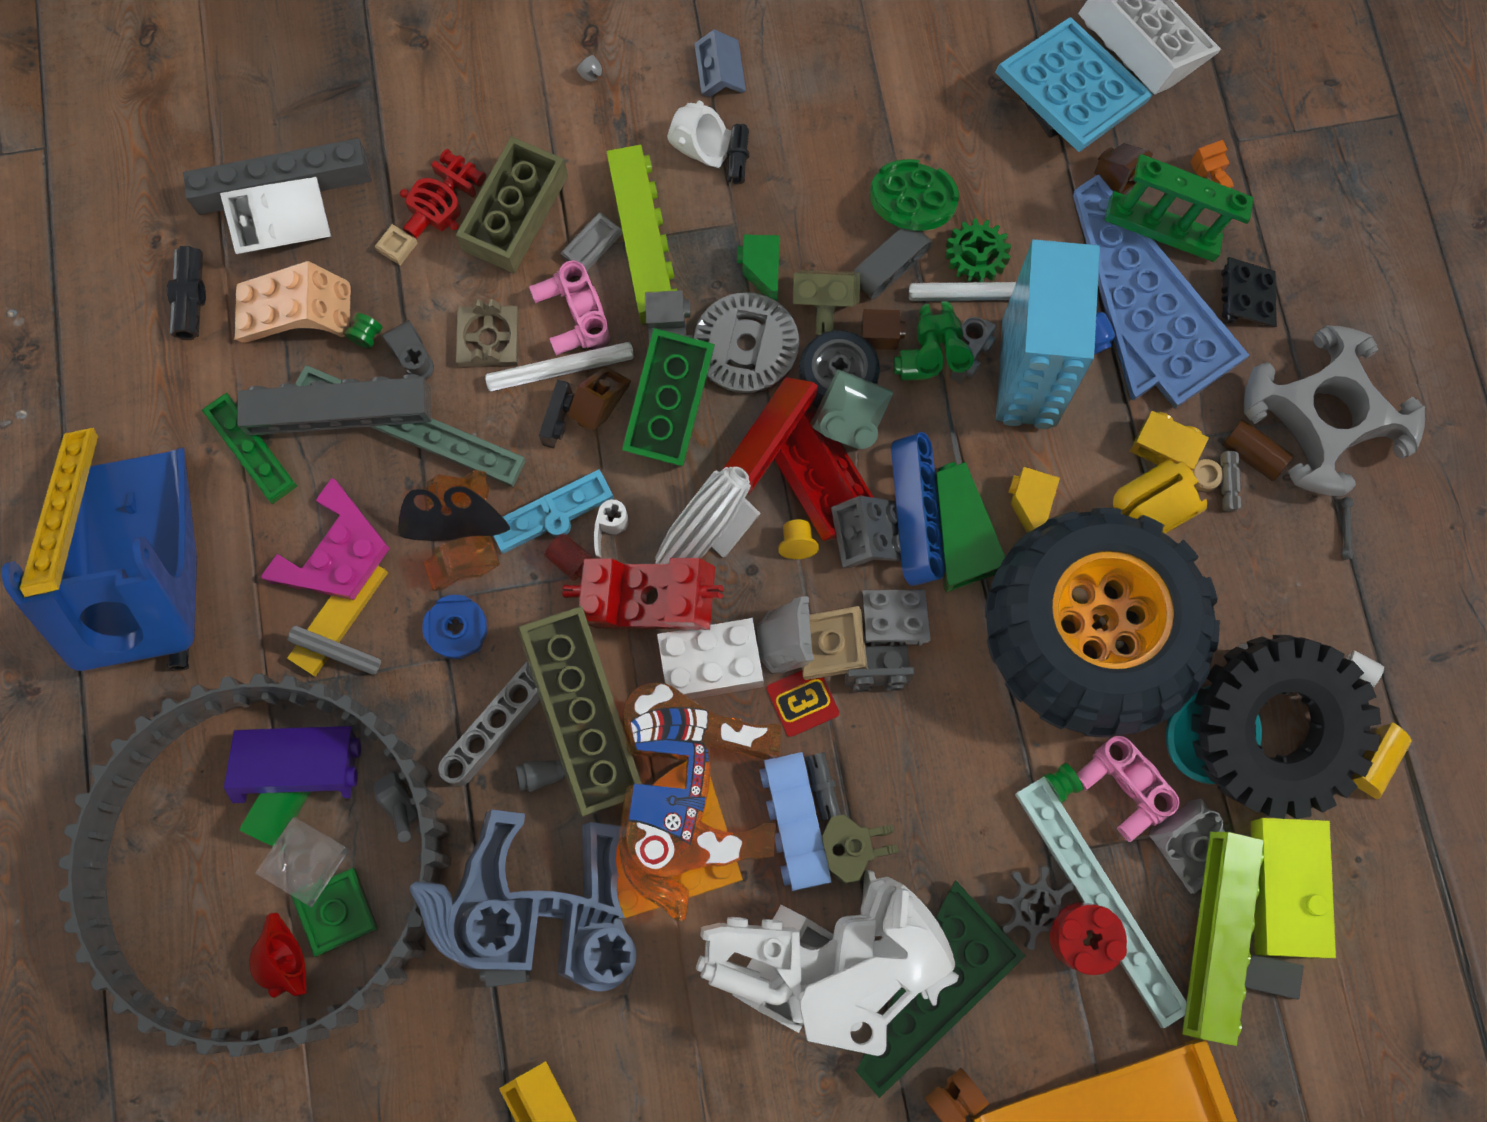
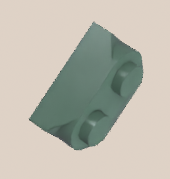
M838 369L810 423L815 430L827 438L857 449L869 448L878 438L877 427L886 411L893 391Z

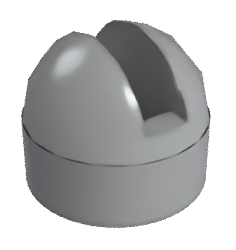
M591 55L578 65L577 72L586 81L593 82L597 80L595 74L598 76L602 75V66L597 58Z

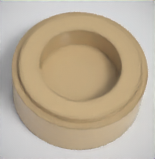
M1210 459L1198 461L1192 471L1199 481L1194 487L1199 491H1212L1223 479L1221 466Z

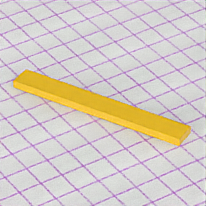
M94 428L63 434L20 585V590L24 597L51 592L60 588L98 439Z

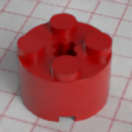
M1083 902L1070 904L1059 911L1050 929L1049 940L1055 956L1067 967L1083 974L1100 975L1114 969L1127 954L1125 928L1118 916L1103 906ZM1086 932L1092 933L1089 945L1083 943V940L1087 938Z

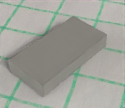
M599 212L560 253L561 258L566 262L578 261L588 271L623 234L622 229Z

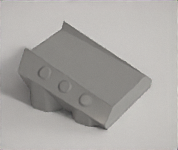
M1202 799L1187 801V805L1162 823L1151 827L1149 834L1190 894L1196 893L1203 887L1210 832H1225L1223 829V819L1220 814L1209 809Z

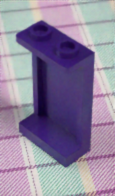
M351 726L234 730L224 790L232 803H246L247 794L340 791L343 798H351L352 787H356L358 782V771L355 767L356 758L361 756V740L356 738Z

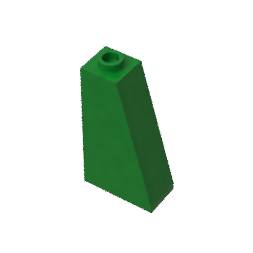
M956 462L945 464L938 469L939 472L935 476L945 566L943 587L946 593L996 575L999 566L1005 558V554L966 462L958 465Z

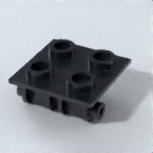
M1228 257L1227 264L1224 265V269L1221 271L1223 282L1221 300L1226 302L1223 304L1222 318L1225 319V323L1234 324L1238 321L1237 318L1240 317L1271 327H1277L1276 271Z

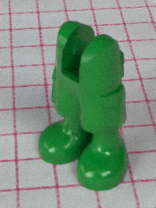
M941 301L942 309L939 315L932 316L929 303L922 305L920 308L917 338L922 348L918 352L915 364L917 371L922 376L933 377L941 371L943 355L940 343L945 345L946 359L951 370L961 373L967 371L973 365V351L961 340L964 334L962 324L955 315L953 306L948 301Z

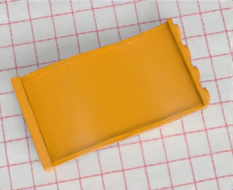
M1199 1038L1143 1060L1022 1098L976 1116H969L971 1122H1237L1207 1040Z

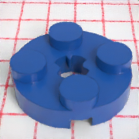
M448 595L436 601L437 604L430 611H427L423 619V635L427 643L437 654L448 659H462L481 650L487 636L488 622L485 613L477 603L463 595ZM454 619H458L459 623L464 625L463 630H459L460 633L453 635L452 631L447 630L448 624L453 625L451 621Z

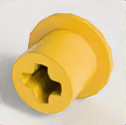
M796 519L788 521L783 525L784 541L778 546V552L781 556L788 559H804L818 552L819 545L816 540L812 539L811 524L808 521Z

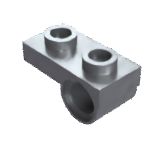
M970 317L963 322L962 329L964 334L961 340L972 349L974 362L971 368L965 372L952 371L950 379L961 385L966 376L972 378L980 365V362L977 361L978 357L982 352L987 354L996 340L992 336L996 325L979 317ZM975 332L980 338L971 339L966 333Z

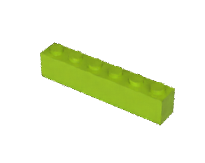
M640 144L608 150L607 157L641 324H647L645 292L677 291V288L671 289L669 280L675 279L672 262L665 261L664 253L669 252L666 234L660 235L658 226L663 225L660 207L654 208L653 200L658 199L655 181L649 182L648 173H653L650 156L643 155L642 145Z
M1210 832L1183 1035L1237 1046L1238 1036L1242 1029L1240 1019L1242 1004L1246 997L1245 981L1247 967L1251 960L1249 950L1251 935L1255 928L1254 912L1256 899L1260 891L1258 881L1260 866L1264 860V840L1231 832Z

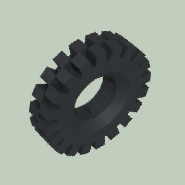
M1273 635V639L1261 636L1247 641V649L1235 647L1223 656L1227 664L1224 667L1215 664L1210 670L1207 679L1212 682L1209 690L1200 688L1194 703L1202 706L1201 714H1192L1191 731L1200 735V739L1192 741L1196 757L1205 761L1206 764L1201 768L1209 780L1218 784L1217 788L1231 799L1257 813L1262 812L1269 817L1285 819L1286 814L1295 819L1311 817V808L1323 813L1337 806L1333 797L1335 794L1347 798L1358 788L1351 779L1354 773L1366 777L1373 762L1363 758L1365 751H1378L1380 735L1370 732V726L1381 724L1380 708L1370 705L1368 702L1377 697L1371 682L1359 678L1364 672L1354 661L1343 658L1344 653L1331 646L1302 637ZM1290 692H1296L1302 697L1301 702L1307 704L1309 708L1310 729L1308 735L1294 752L1286 756L1276 754L1275 758L1267 757L1263 753L1265 749L1257 744L1255 738L1257 715L1262 706L1266 705L1267 701L1273 696L1280 693L1290 695Z

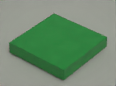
M355 868L348 869L291 895L314 957H319L378 930Z

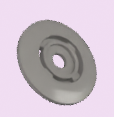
M736 293L714 302L702 314L694 332V339L715 344L707 377L718 386L733 392L754 393L771 388L786 377L798 355L799 334L792 316L774 299L757 293ZM739 318H754V319H757V320H760V321L764 322L765 324L761 325L760 323H758V322H756V321H753V320H740V321H739L738 319H739ZM743 335H750L755 339L756 344L753 349L744 351L738 347V339ZM730 361L732 364L739 367L729 366L727 363ZM755 367V369L748 370L744 368Z

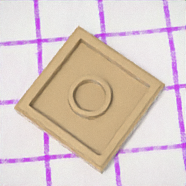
M859 606L809 615L814 661L802 667L805 680L845 674L851 669H868L862 614Z

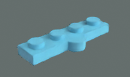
M599 469L503 516L509 524L510 530L494 535V538L502 554L546 532L554 538L565 537L571 530V520L601 506L605 501L613 500L614 496Z

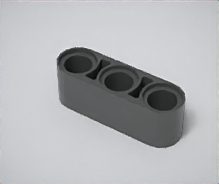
M900 228L853 271L860 272V289L871 300L877 298L926 254L933 241L922 231Z

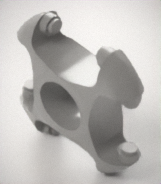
M1327 325L1313 335V342L1318 348H1323L1331 355L1330 364L1319 373L1287 385L1273 383L1275 369L1269 362L1254 367L1245 388L1244 415L1255 424L1267 416L1266 411L1270 410L1294 435L1309 462L1305 466L1299 463L1288 471L1289 477L1295 486L1318 494L1344 496L1352 491L1356 483L1351 475L1336 472L1335 461L1345 449L1376 437L1392 439L1394 445L1393 452L1398 458L1402 459L1411 456L1417 452L1425 428V406L1418 399L1416 400L1414 397H1411L1400 405L1402 409L1399 412L1396 411L1372 385L1357 356L1359 358L1364 356L1367 359L1379 351L1377 348L1378 344L1373 339V336L1349 327ZM1322 393L1331 394L1341 399L1347 405L1352 415L1351 428L1337 429L1326 424L1318 416L1314 408L1313 396Z

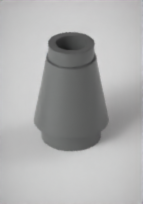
M561 760L523 761L522 765L515 766L520 792L528 790V793L564 779Z

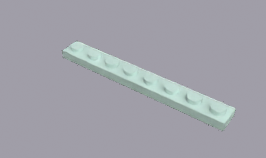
M1042 777L1017 792L1015 796L1065 876L1073 884L1080 900L1083 903L1108 908L1121 920L1127 936V954L1120 961V964L1160 1028H1166L1185 1016L1187 1003L1046 778Z

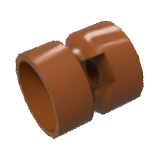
M959 1068L946 1079L947 1086L945 1088L937 1086L924 1097L926 1103L941 1122H967L966 1116L968 1114L976 1116L989 1105L982 1092L962 1068Z

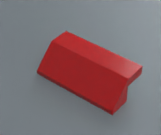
M786 377L724 466V468L739 467L748 474L749 484L751 485L747 493L748 495L751 494L815 400L818 385L814 382Z
M809 412L804 414L775 457V461L821 539L826 541L837 538L831 507L858 496L874 497L843 445L815 430L810 422L816 412Z

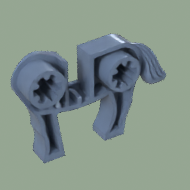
M493 809L485 813L479 840L465 863L463 878L453 899L447 887L442 884L415 881L410 886V893L419 907L426 932L433 944L442 954L465 968L479 970H532L538 916L563 919L557 974L591 991L611 990L620 985L635 966L637 958L636 947L632 938L626 933L621 921L625 917L617 894L619 874L616 866V850L621 838L622 826L593 822L582 825L584 897L554 891H519L510 893L505 872L506 856L514 836L524 824L525 814Z

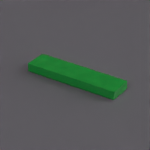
M227 392L201 410L271 504L276 503L298 487L261 436H248L238 427V406Z

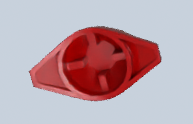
M269 913L266 916L262 933L250 953L249 967L251 975L259 986L268 989L269 995L273 998L280 996L286 991L293 996L306 994V969L301 948L278 913Z

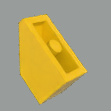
M1023 467L1019 476L1013 475L1008 493L1013 494L1011 500L1013 510L1025 531L1030 532L1048 520L1060 478Z

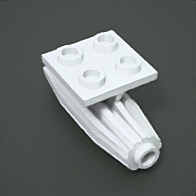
M725 467L722 471L718 472L716 470L710 475L670 527L655 556L656 564H669L670 558H702L711 547L723 558L727 556L761 514L745 499L751 485L749 484V476L743 469L739 467Z

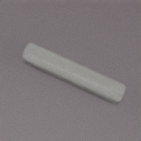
M293 626L287 637V640L293 644L372 675L378 672L381 665L379 658L298 626Z

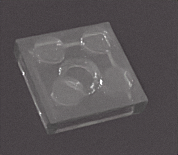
M293 816L255 874L312 907L349 849Z

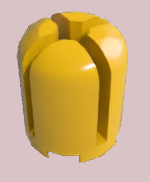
M1173 457L1119 488L1114 495L1113 507L1122 509L1121 514L1135 519L1142 515L1155 519L1165 525L1162 532L1167 534L1207 509V499L1200 500L1198 492L1194 487L1199 481L1191 469L1183 461L1177 464L1172 461Z

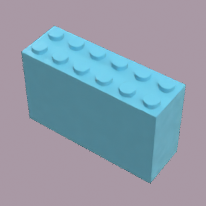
M1032 239L1002 319L995 421H1002L1008 426H1019L1022 423L1034 424V427L1039 429H1049L1058 425L1094 359L1100 245Z

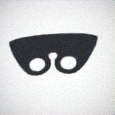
M464 486L451 487L444 493V502L452 512L450 515H445L441 512L442 504L440 499L431 491L425 489L411 490L403 500L398 523V531L401 537L425 541L475 539L499 535L510 530L509 524L496 509L480 495ZM456 492L465 493L471 499V504L466 508H460L452 502L451 496ZM417 495L428 496L432 499L434 506L431 510L419 509L414 503V498Z

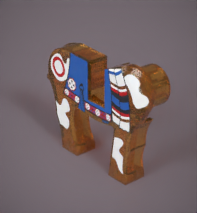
M656 682L642 685L634 690L625 703L623 725L630 740L626 744L629 754L687 760L685 789L632 784L626 787L618 842L622 868L629 883L641 896L661 907L675 921L681 922L687 916L689 890L681 881L672 876L681 875L695 868H716L740 860L774 857L776 823L766 822L755 825L743 832L731 833L714 829L701 821L707 802L710 782V746L763 760L779 758L781 725H753L743 722L738 718L715 714L674 687Z

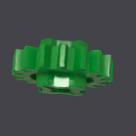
M976 218L973 219L972 226H969L964 221L961 223L960 230L956 228L952 230V238L947 240L946 247L948 249H946L945 258L951 259L948 266L949 269H958L957 278L965 274L967 275V282H971L973 277L977 278L978 282H983L986 276L989 280L994 281L996 272L1003 274L1005 265H1008L1011 257L1008 254L1011 250V244L1005 243L1008 237L1007 233L998 234L999 225L990 228L989 220L987 219L983 225H979ZM989 261H994V262L991 263L990 265H988V266L986 265L987 262H989Z

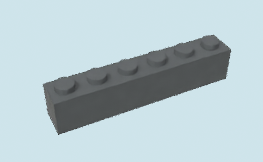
M360 138L183 172L186 199L198 215L224 210L220 193L312 177H317L320 191L372 181L368 155Z
M416 374L404 375L402 379L374 377L371 381L362 382L356 379H344L341 383L335 384L314 381L308 386H298L291 383L281 384L279 388L251 386L248 390L238 391V427L248 436L431 422V389L425 378Z

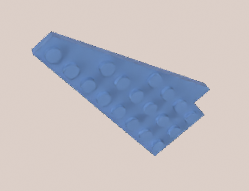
M1098 174L1075 189L1073 198L1086 244L1100 245L1098 286L1107 317L1115 332L1114 342L1130 398L1134 401L1156 386L1173 408L1176 409L1245 361L1249 354L1153 239L1104 221L1108 200L1113 191Z

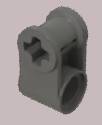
M410 320L383 334L387 344L408 374L424 377L425 380L434 372L433 361L422 345L423 342Z

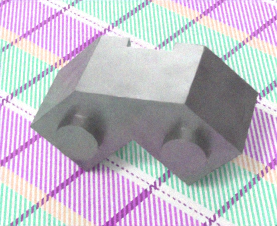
M682 290L645 292L649 343L653 328L692 338V335H686L685 318H691L690 300L684 299Z

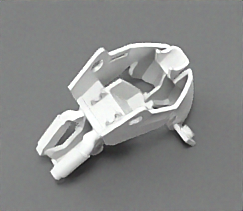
M865 870L861 915L840 918L835 925L833 939L825 946L818 949L802 947L800 945L799 932L794 927H782L783 922L779 920L763 919L761 926L748 925V919L727 917V923H716L701 927L700 936L703 940H706L705 957L700 956L696 965L697 971L702 972L701 978L709 980V985L760 1005L763 1002L781 1005L788 1000L792 1021L804 1024L808 1041L877 1056L882 1055L886 1050L887 1024L918 993L921 992L924 999L929 998L931 1005L935 1006L939 992L943 988L957 982L959 977L958 974L953 972L955 961L949 942L928 908L906 886L888 876L876 879L875 873L871 870ZM875 936H882L881 940H875ZM736 952L773 966L779 976L769 980L761 977V973L727 960ZM901 987L906 990L883 1015L877 1013ZM862 1022L869 1024L872 1029L871 1038L865 1043L854 1042L850 1032L859 1030Z

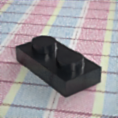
M557 379L539 433L543 446L555 448L557 439L561 440L563 438L566 423L563 421L566 412H569L575 395L572 394L569 382Z

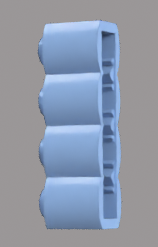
M800 752L764 760L765 768L759 769L763 789L769 787L772 800L766 801L770 821L776 820L779 832L774 833L773 837L777 853H784L786 865L780 866L784 886L791 885L793 892L831 883L803 753Z

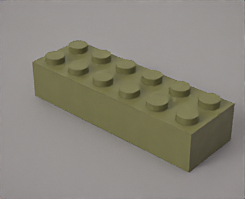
M580 606L519 626L517 632L578 814L585 816L632 799L634 784L642 783L583 607Z

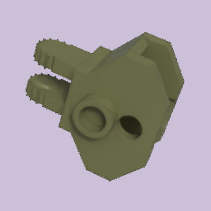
M845 814L831 817L822 835L829 872L844 885L855 883L860 880L868 862H873L878 857L899 853L898 845L891 844L873 850L871 844V837H882L893 833V825L868 829V826L859 827ZM833 847H841L843 855L836 856L833 853Z

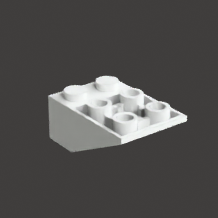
M317 177L220 193L236 254L331 237Z

